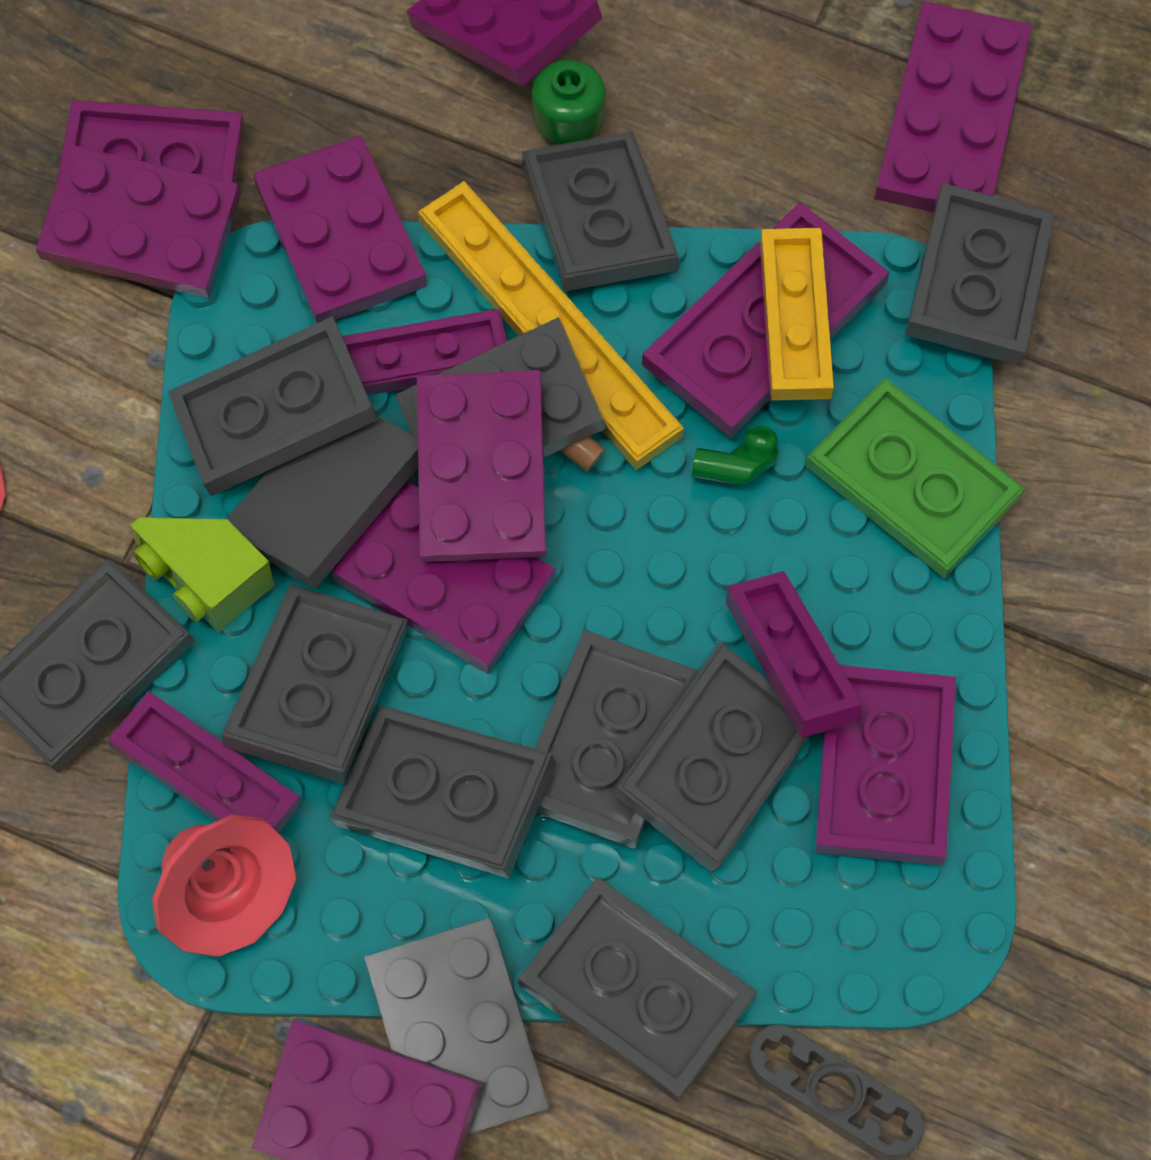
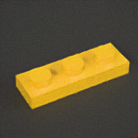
M821 228L762 229L760 251L771 401L831 399L834 385Z

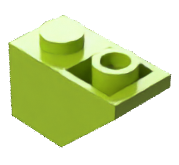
M139 517L130 524L137 545V549L132 554L142 569L155 581L164 576L177 590L173 593V597L181 609L194 622H198L204 617L218 633L275 586L269 561L227 519Z

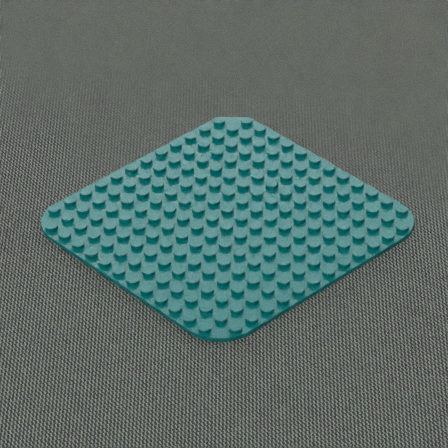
M270 220L248 225L228 235L209 299L175 291L168 323L151 518L226 519L266 474V472L261 473L211 496L202 483L168 391L316 324ZM401 221L426 274L427 287L335 321L342 336L494 310V308L418 221ZM502 223L564 292L542 224ZM668 227L679 256L678 271L565 291V295L684 427L683 438L638 470L634 469L602 431L590 436L603 446L605 451L588 472H585L560 451L544 457L547 557L537 558L556 568L554 581L489 674H486L407 626V633L344 783L234 750L298 795L301 801V806L279 832L290 846L296 880L283 913L255 943L218 957L184 952L157 930L152 898L162 875L160 863L167 845L181 831L198 824L209 825L215 821L129 760L118 878V908L123 932L128 944L147 974L161 988L175 998L204 1011L222 1015L382 1019L364 957L490 917L522 1022L569 1023L518 985V978L598 877L757 991L756 998L735 1027L766 1028L771 1025H786L794 1029L909 1030L925 1027L947 1019L977 999L991 984L1008 954L1016 922L999 522L944 579L805 466L807 456L884 378H887L997 466L992 358L904 335L925 244L889 233L838 231L890 273L887 284L830 340L834 385L832 398L773 401L770 399L732 438L727 436L642 366V354L760 241L762 229ZM502 318L506 340L509 341L517 337L518 335ZM406 389L368 395L378 417L410 433L395 394ZM755 426L768 427L778 437L776 448L779 454L774 465L746 485H734L691 477L696 448L731 453L745 442L747 431ZM418 469L407 480L419 487ZM269 563L275 586L218 633L204 617L198 622H194L181 609L173 597V593L177 590L164 576L155 581L146 573L144 591L180 624L195 642L134 700V707L150 691L222 742L224 728L290 584L381 612L383 611L335 583L332 575L334 568L315 589ZM782 571L786 573L839 665L956 677L947 851L943 866L814 852L823 732L808 736L720 867L712 872L647 821L636 849L536 813L510 877L506 878L336 826L330 818L380 705L535 749L583 630L696 670L701 666L713 647L722 642L767 678L726 605L727 586ZM210 860L205 861L202 866L208 865Z

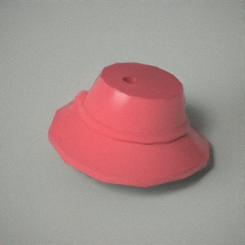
M230 815L209 825L198 824L181 831L167 845L160 863L162 875L152 898L156 928L182 951L219 957L255 943L283 913L295 883L296 873L289 844L262 817ZM210 860L208 865L202 866L205 861Z

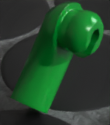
M755 426L747 431L745 442L731 453L696 448L691 477L734 485H746L774 465L779 454L776 448L778 437L768 427Z

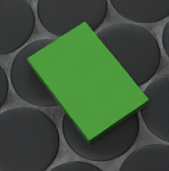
M884 378L807 456L805 464L808 469L944 579L1022 498L1025 490L1022 485L887 378Z

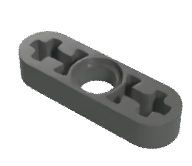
M771 1025L762 1029L754 1037L748 1053V1068L758 1084L878 1160H904L914 1152L922 1139L924 1123L919 1110L913 1103L792 1027ZM780 1043L788 1045L791 1048L789 1061L805 1071L809 1058L820 1064L811 1072L804 1093L793 1087L799 1080V1073L784 1065L779 1067L776 1073L765 1067L768 1055L761 1050L764 1046L775 1050ZM828 1076H838L845 1079L853 1090L852 1104L840 1111L825 1108L816 1096V1085L820 1080ZM866 1094L877 1100L872 1104L869 1110L870 1113L884 1121H888L893 1114L905 1120L901 1131L909 1137L907 1142L901 1138H895L890 1145L883 1143L879 1139L882 1127L867 1116H865L860 1129L850 1123L859 1113Z

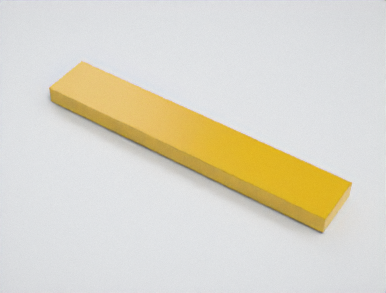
M465 181L418 211V222L492 307L494 309L500 308L501 317L518 336L559 317L608 428L601 431L635 470H638L683 438L684 427Z

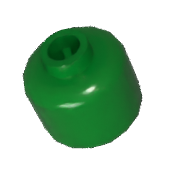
M564 59L552 62L542 69L533 81L531 94L532 118L536 129L545 139L559 145L588 140L598 133L604 123L606 88L601 75L592 66L580 60Z

